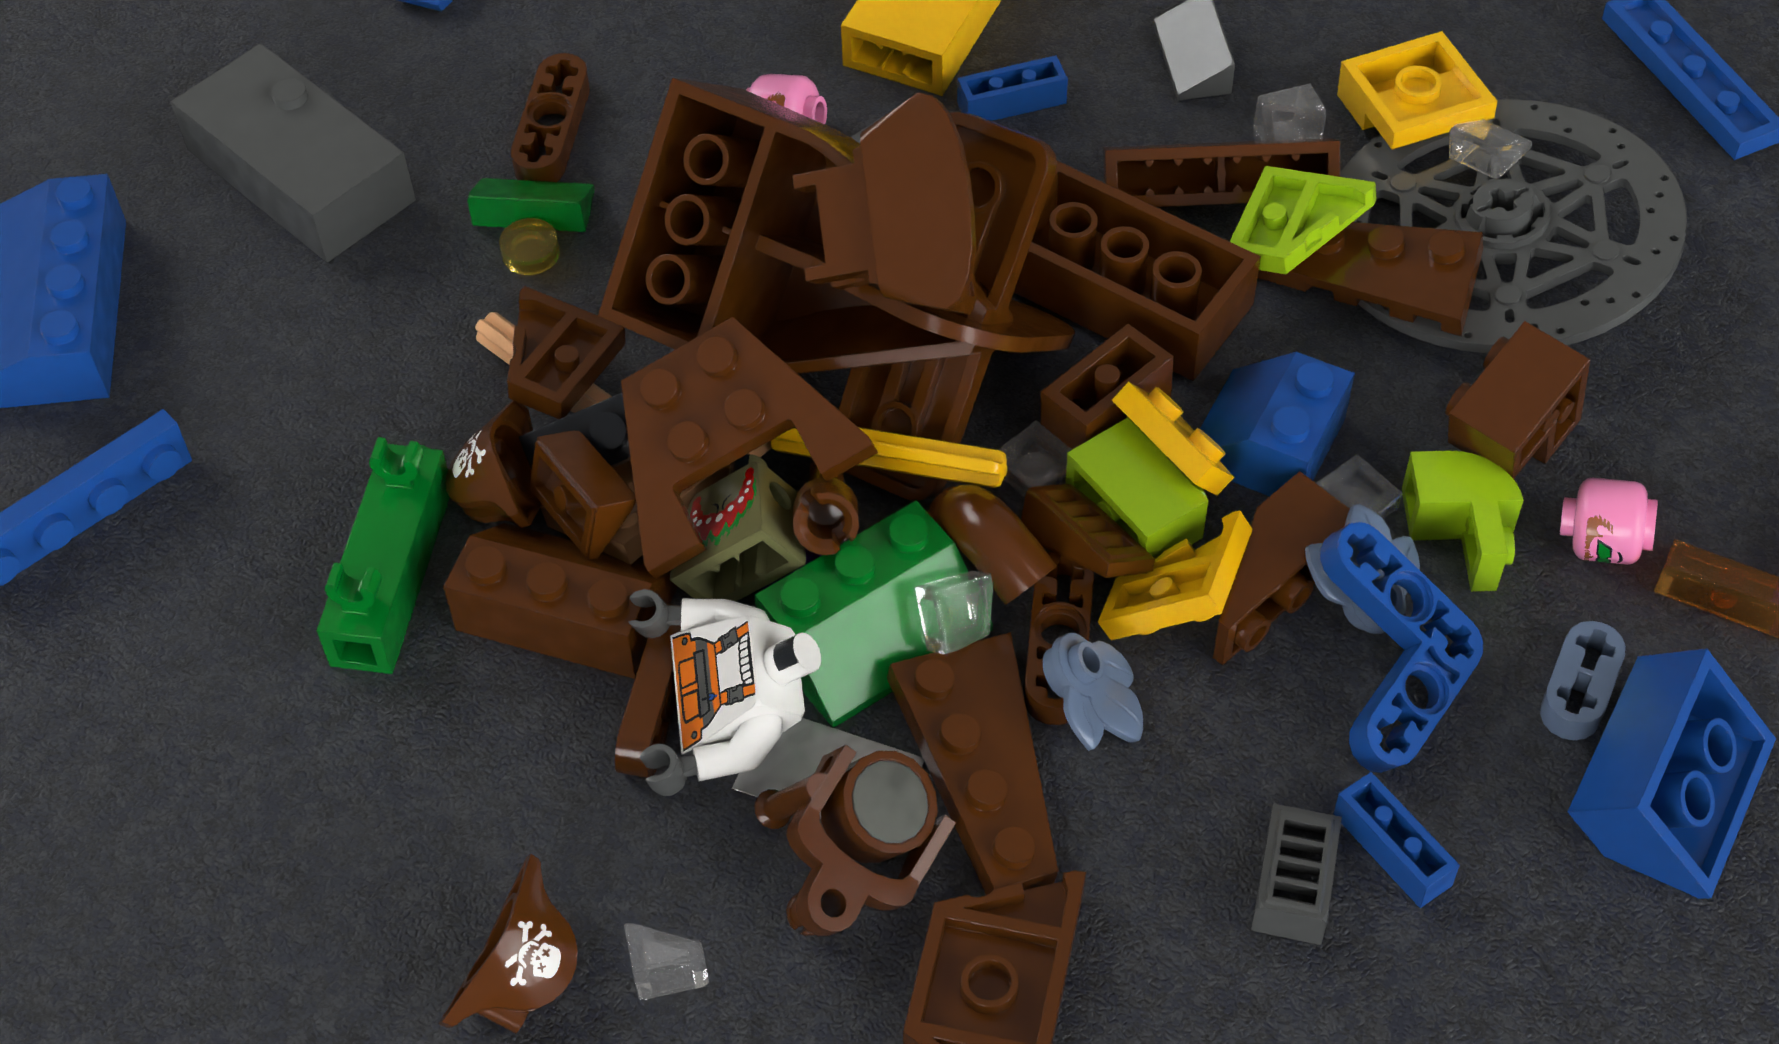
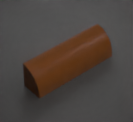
M1333 138L1103 147L1104 183L1155 207L1248 203L1265 166L1340 177V141Z

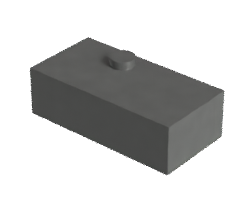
M261 43L170 101L187 150L327 263L416 201L404 152Z

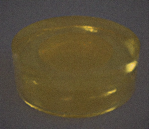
M526 218L515 221L503 230L499 239L504 264L508 269L517 274L535 275L550 269L557 262L560 255L556 230L551 224L541 219Z

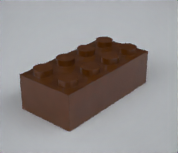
M1057 161L1056 173L1014 293L1107 339L1129 324L1174 356L1173 372L1194 381L1253 306L1261 256Z

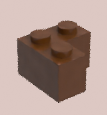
M1524 321L1510 339L1503 336L1495 342L1484 360V371L1473 385L1464 382L1451 397L1445 414L1449 416L1448 443L1463 452L1487 458L1503 468L1513 479L1532 456L1545 464L1581 420L1590 359Z

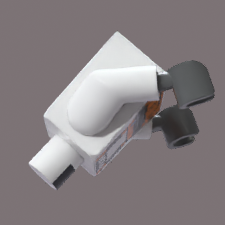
M643 589L634 592L629 598L634 605L645 608L656 607L655 614L649 620L628 621L641 635L648 638H656L666 633L671 625L681 626V632L671 635L670 638L681 755L684 757H678L672 748L664 744H654L645 748L640 755V759L647 768L659 769L662 766L669 765L664 773L647 777L645 779L647 784L654 792L662 796H672L683 788L689 776L697 775L698 781H704L751 771L759 767L781 737V734L801 721L805 707L801 677L818 670L821 665V653L816 641L806 633L795 635L790 627L771 622L766 612L759 608L732 600L682 598V606L667 605L652 590Z

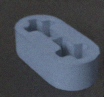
M1597 621L1580 622L1573 626L1566 635L1540 708L1543 724L1551 733L1560 738L1573 741L1586 739L1596 732L1602 721L1626 650L1622 636L1613 627ZM1587 647L1600 651L1594 671L1581 667ZM1572 689L1585 694L1578 714L1565 710Z

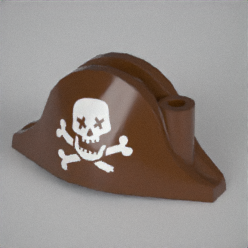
M514 400L508 403L496 416L474 433L469 440L465 441L464 446L456 454L448 468L445 488L449 497L457 505L461 506L464 512L474 521L481 523L511 521L522 528L531 525L542 504L529 489L532 471L519 436L533 431L529 410L525 405Z
M529 854L525 858L483 950L438 1023L439 1025L452 1028L463 1019L478 1013L516 1034L522 1027L529 1012L552 1002L564 992L572 980L577 966L578 950L576 938L570 924L551 903L544 889L541 862L534 855Z

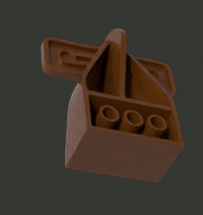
M672 78L598 316L675 350L734 317L797 374L851 368L839 411L857 427L961 443L991 355L995 350L1020 353L1064 350L1070 347L1075 334V330L1064 321L1044 311L1011 299L1056 173L1057 161L1055 153L1050 145L1035 137L973 114L950 113L963 142L971 180L976 229V255L974 263L976 303L970 315L933 309L885 298L880 292L879 285L876 284L839 290L832 288L831 282L815 284L805 280L804 268L826 263L817 192L805 193L794 189L792 175L854 163L853 149L860 146L857 141L832 127L742 88ZM858 465L845 471L850 475L912 501L937 496L947 483V480Z

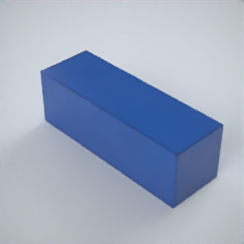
M1057 55L957 78V104L961 113L973 114L989 121L1067 104L1068 78Z
M1372 772L1338 794L1333 815L1342 817L1341 824L1419 908H1422L1453 886L1460 866L1458 862Z

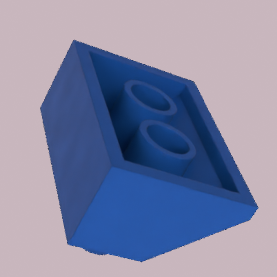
M1707 648L1638 656L1567 812L1604 857L1696 898L1710 899L1719 881L1776 737Z

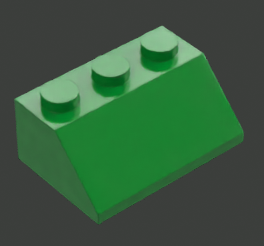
M917 500L859 533L853 541L847 540L840 544V550L836 554L822 555L755 594L756 608L765 611L771 622L790 627L795 635L806 633L816 641L821 653V665L818 670L801 677L802 690L832 728L837 727L893 692L887 680L890 664L972 643L993 631V622L956 544Z

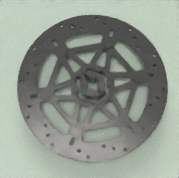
M1496 99L1497 107L1493 119L1393 150L1380 134L1360 149L1340 172V177L1375 182L1377 199L1384 198L1400 205V226L1413 227L1412 213L1419 211L1442 223L1435 229L1483 232V252L1480 266L1485 280H1475L1472 295L1489 301L1490 308L1486 311L1468 309L1462 337L1441 331V322L1417 316L1412 323L1391 317L1388 307L1360 300L1358 303L1376 319L1393 329L1418 340L1461 351L1488 353L1499 338L1504 336L1510 339L1524 321L1565 345L1578 343L1605 333L1630 319L1657 297L1675 272L1684 249L1687 229L1686 206L1676 177L1665 161L1643 140L1622 126L1587 111L1561 104L1533 100ZM1498 127L1499 130L1495 131L1492 128ZM1517 137H1527L1562 144L1578 150L1596 161L1586 166H1580L1514 144V139ZM1471 139L1479 142V147L1421 173L1412 174L1401 170L1418 157L1443 146ZM1494 163H1502L1508 179L1489 180L1492 165ZM1519 165L1556 175V177L1530 184L1525 182ZM1472 167H1478L1474 186L1469 187L1443 182V180ZM1619 187L1628 190L1637 208L1639 233L1636 242L1632 245H1625L1610 240L1608 235L1604 194ZM1578 188L1556 203L1551 202L1546 197ZM1424 195L1456 202L1452 207H1445ZM1590 204L1592 207L1594 231H1587L1563 218L1580 206ZM1372 207L1353 222L1369 223ZM1554 235H1559L1583 248L1549 241ZM1532 257L1566 262L1534 278L1527 277ZM1516 263L1513 281L1509 283L1502 282L1496 264ZM1591 270L1610 276L1594 289L1563 303L1538 309H1531L1527 306V299ZM1510 317L1514 322L1508 323L1505 318Z

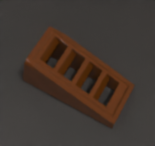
M1070 484L1033 486L1027 490L1021 521L1042 547L1105 578L1145 574L1148 571H1153L1155 558L1091 499Z

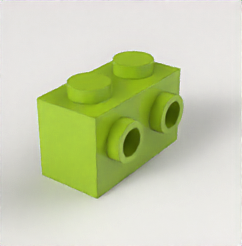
M1128 417L1067 452L1065 484H1070L1085 494L1154 558H1157L1166 549L1186 538L1191 545L1203 538L1208 499L1204 489L1195 485Z

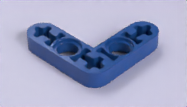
M1362 522L1351 523L1332 533L1324 540L1320 551L1323 569L1331 581L1404 650L1353 722L1349 732V745L1357 762L1371 772L1382 773L1408 764L1417 755L1480 662L1483 654V640L1479 629L1473 621L1382 533L1370 524ZM1350 545H1354L1359 551L1356 557L1359 566L1354 565L1350 560L1354 551ZM1381 569L1384 572V576L1372 583L1373 579L1381 575L1377 572ZM1393 584L1403 587L1411 596L1413 602L1411 617L1403 616L1393 606L1390 598ZM1422 624H1424L1423 627L1426 629L1424 632L1420 630ZM1445 635H1448L1450 639L1453 641L1449 648L1451 654L1453 655L1452 657H1450L1445 651L1448 645V640L1446 639ZM1409 675L1421 680L1427 689L1428 703L1425 709L1418 708L1412 704L1407 696L1405 685ZM1398 720L1403 724L1394 727L1386 738L1385 744L1390 750L1385 752L1379 745L1382 742L1383 735L1378 729Z

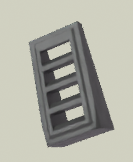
M1273 803L1251 931L1317 945L1322 944L1331 900L1342 817ZM1285 826L1324 834L1323 841L1284 834L1283 828ZM1280 847L1321 855L1320 862L1279 854ZM1279 868L1317 876V882L1277 875L1276 871ZM1277 889L1314 897L1313 903L1278 897L1273 895V890Z

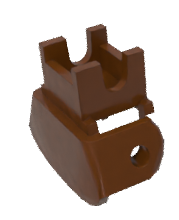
M918 92L861 132L860 146L853 149L854 163L792 175L794 189L805 193L817 192L826 263L804 268L805 280L815 284L831 282V287L839 290L876 284L879 285L882 295L888 299L970 315L976 303L974 279L976 229L971 180L964 146L953 118L938 98Z

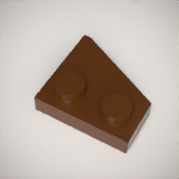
M524 286L519 293L518 324L515 325L513 358L510 359L507 379L509 399L556 419L564 418L626 344L625 328L598 315Z

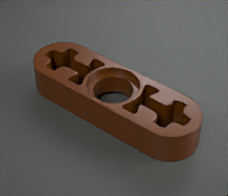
M569 53L555 54L544 59L538 66L511 147V158L517 180L558 182L564 175L590 92L586 64L576 55ZM564 79L562 86L563 94L556 92V86L561 85ZM548 114H559L565 117L562 122L556 125L545 126L537 123L541 117ZM539 146L545 147L546 155L541 156L538 160Z
M1051 551L1048 555L1057 566L1034 584L1024 701L1030 715L1039 722L1048 725H1062L1068 723L1063 710V698L1052 699L1047 697L1049 684L1043 671V656L1046 650L1052 648V645L1047 643L1041 634L1052 625H1065L1089 641L1094 572ZM1060 575L1071 576L1069 603L1056 602L1057 581Z
M671 625L667 632L660 637L647 639L617 737L615 769L618 773L646 778L656 773L657 769L647 768L643 764L640 755L645 748L651 745H665L677 705L670 636L681 632V626Z

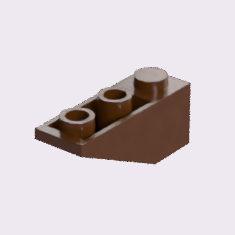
M1300 471L1256 509L1251 524L1253 530L1218 623L1213 658L1221 665H1224L1241 649L1245 652L1253 650L1264 639L1271 623L1284 611H1287L1289 614L1294 613L1307 601L1313 591L1315 582L1306 561V546L1323 543L1332 533L1345 527L1350 508Z

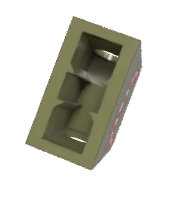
M746 454L730 463L729 475L698 492L692 498L688 507V513L707 550L672 569L670 581L694 599H726L736 602L806 564L805 547L799 543L793 528V504L797 491L771 471L766 462L756 455Z

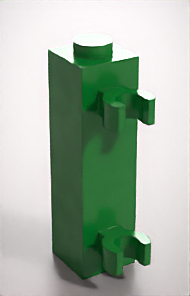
M378 437L369 460L372 472L340 563H333L325 585L328 599L316 631L330 667L393 674L450 497L445 488L448 468L443 450L430 449L420 445L417 441H410L407 446L387 444L385 438Z

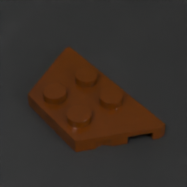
M1077 870L1063 873L1062 882L1023 890L1022 883L995 888L991 893L982 897L965 895L934 902L903 1030V1044H1053L1085 887L1086 872Z

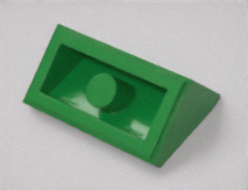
M482 178L469 192L467 202L473 226L586 232L595 187L594 184Z

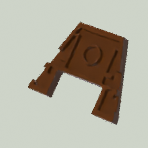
M734 317L621 380L643 560L647 571L654 578L662 576L707 550L681 500V492L792 428L797 429L820 474L826 481L833 479L878 453L871 439Z

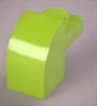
M1463 451L1411 452L1401 489L1409 536L1412 540L1461 539L1471 592L1497 591L1504 566L1512 565L1514 561L1515 540L1513 532L1524 501L1515 480L1500 466L1487 458Z

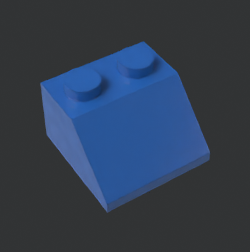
M1299 352L1289 353L1233 369L1200 427L1226 453L1220 461L1235 477L1231 482L1271 496L1299 471L1314 481L1345 421L1355 373Z

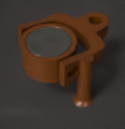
M844 745L824 755L813 775L780 791L768 789L761 792L757 797L754 805L755 814L758 821L767 828H782L789 822L791 815L795 814L787 828L786 836L790 847L797 856L812 868L800 891L793 895L787 905V919L794 930L804 926L800 933L804 936H829L850 927L864 904L886 911L903 907L912 900L922 879L956 824L947 815L936 819L938 813L936 791L928 773L913 758L897 751H876L851 763L857 752ZM909 851L898 879H890L874 873L854 861L880 863Z

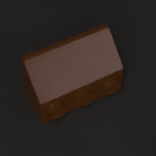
M503 523L469 536L443 588L456 631L635 679L648 637H644L637 632L628 621H647L655 614L656 607H639L634 605L629 598L634 592L646 589L652 590L665 603L670 604L678 586L670 581L671 570L658 578H654L647 571L644 560L638 558L630 565L602 552L598 559L588 560L572 540Z

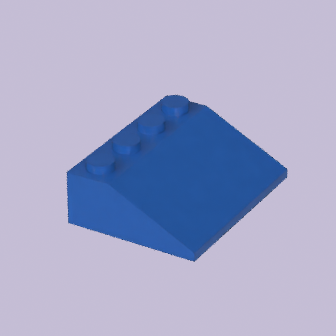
M108 174L48 179L0 204V408L110 398L126 219Z

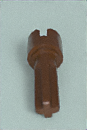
M814 460L810 463L808 483L798 491L793 504L794 534L799 543L810 552L820 555L836 554L840 550V543L847 539L853 541L859 529L857 498L852 489L844 483V474L841 473L833 479L826 481L820 474Z

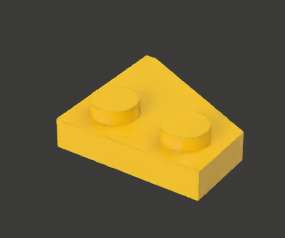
M1128 382L1112 399L1195 485L1218 496L1235 478L1220 461L1226 454L1224 450L1201 429L1196 428L1194 431L1181 416L1184 411L1158 387L1155 386L1148 393Z
M1240 510L1221 518L1224 525L1221 535L1194 550L1186 538L1166 549L1160 556L1155 558L1153 571H1148L1145 574L1117 577L1098 620V624L1112 641L1136 634L1148 635L1161 628L1190 621L1202 622L1215 615L1222 614L1253 530Z

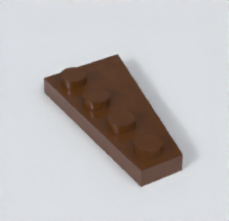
M1352 222L1286 275L1259 270L1258 278L1304 292L1312 286L1329 290L1334 294V300L1357 306L1360 300L1389 308V315L1391 317L1412 323L1417 316L1441 322V331L1462 337L1483 252V232Z
M1011 632L890 664L887 675L888 683L951 819L956 822L955 828L986 895L995 888L1022 883L1023 890L1053 884L1058 874V866Z

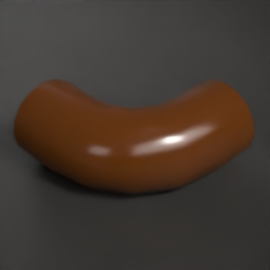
M972 484L952 485L942 490L930 504L928 514L954 541L957 549L962 551L975 565L1005 605L1057 566L1019 517L1001 499L985 488Z

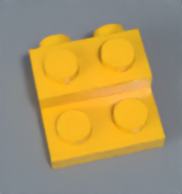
M1443 31L1341 61L1337 96L1362 130L1375 127L1392 150L1495 117L1496 98Z

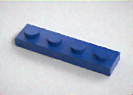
M1611 0L1606 2L1602 20L1733 160L1779 143V117L1666 0Z
M164 409L160 410L0 512V586L8 583L18 573L52 551L62 548L75 536L106 516L116 513L126 503L160 481L170 478L180 468L190 463L192 458L177 422Z

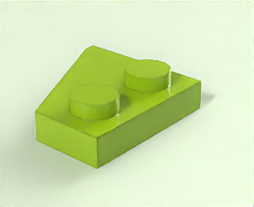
M1265 166L1230 242L1261 256L1259 270L1286 275L1374 206L1377 199L1375 182Z

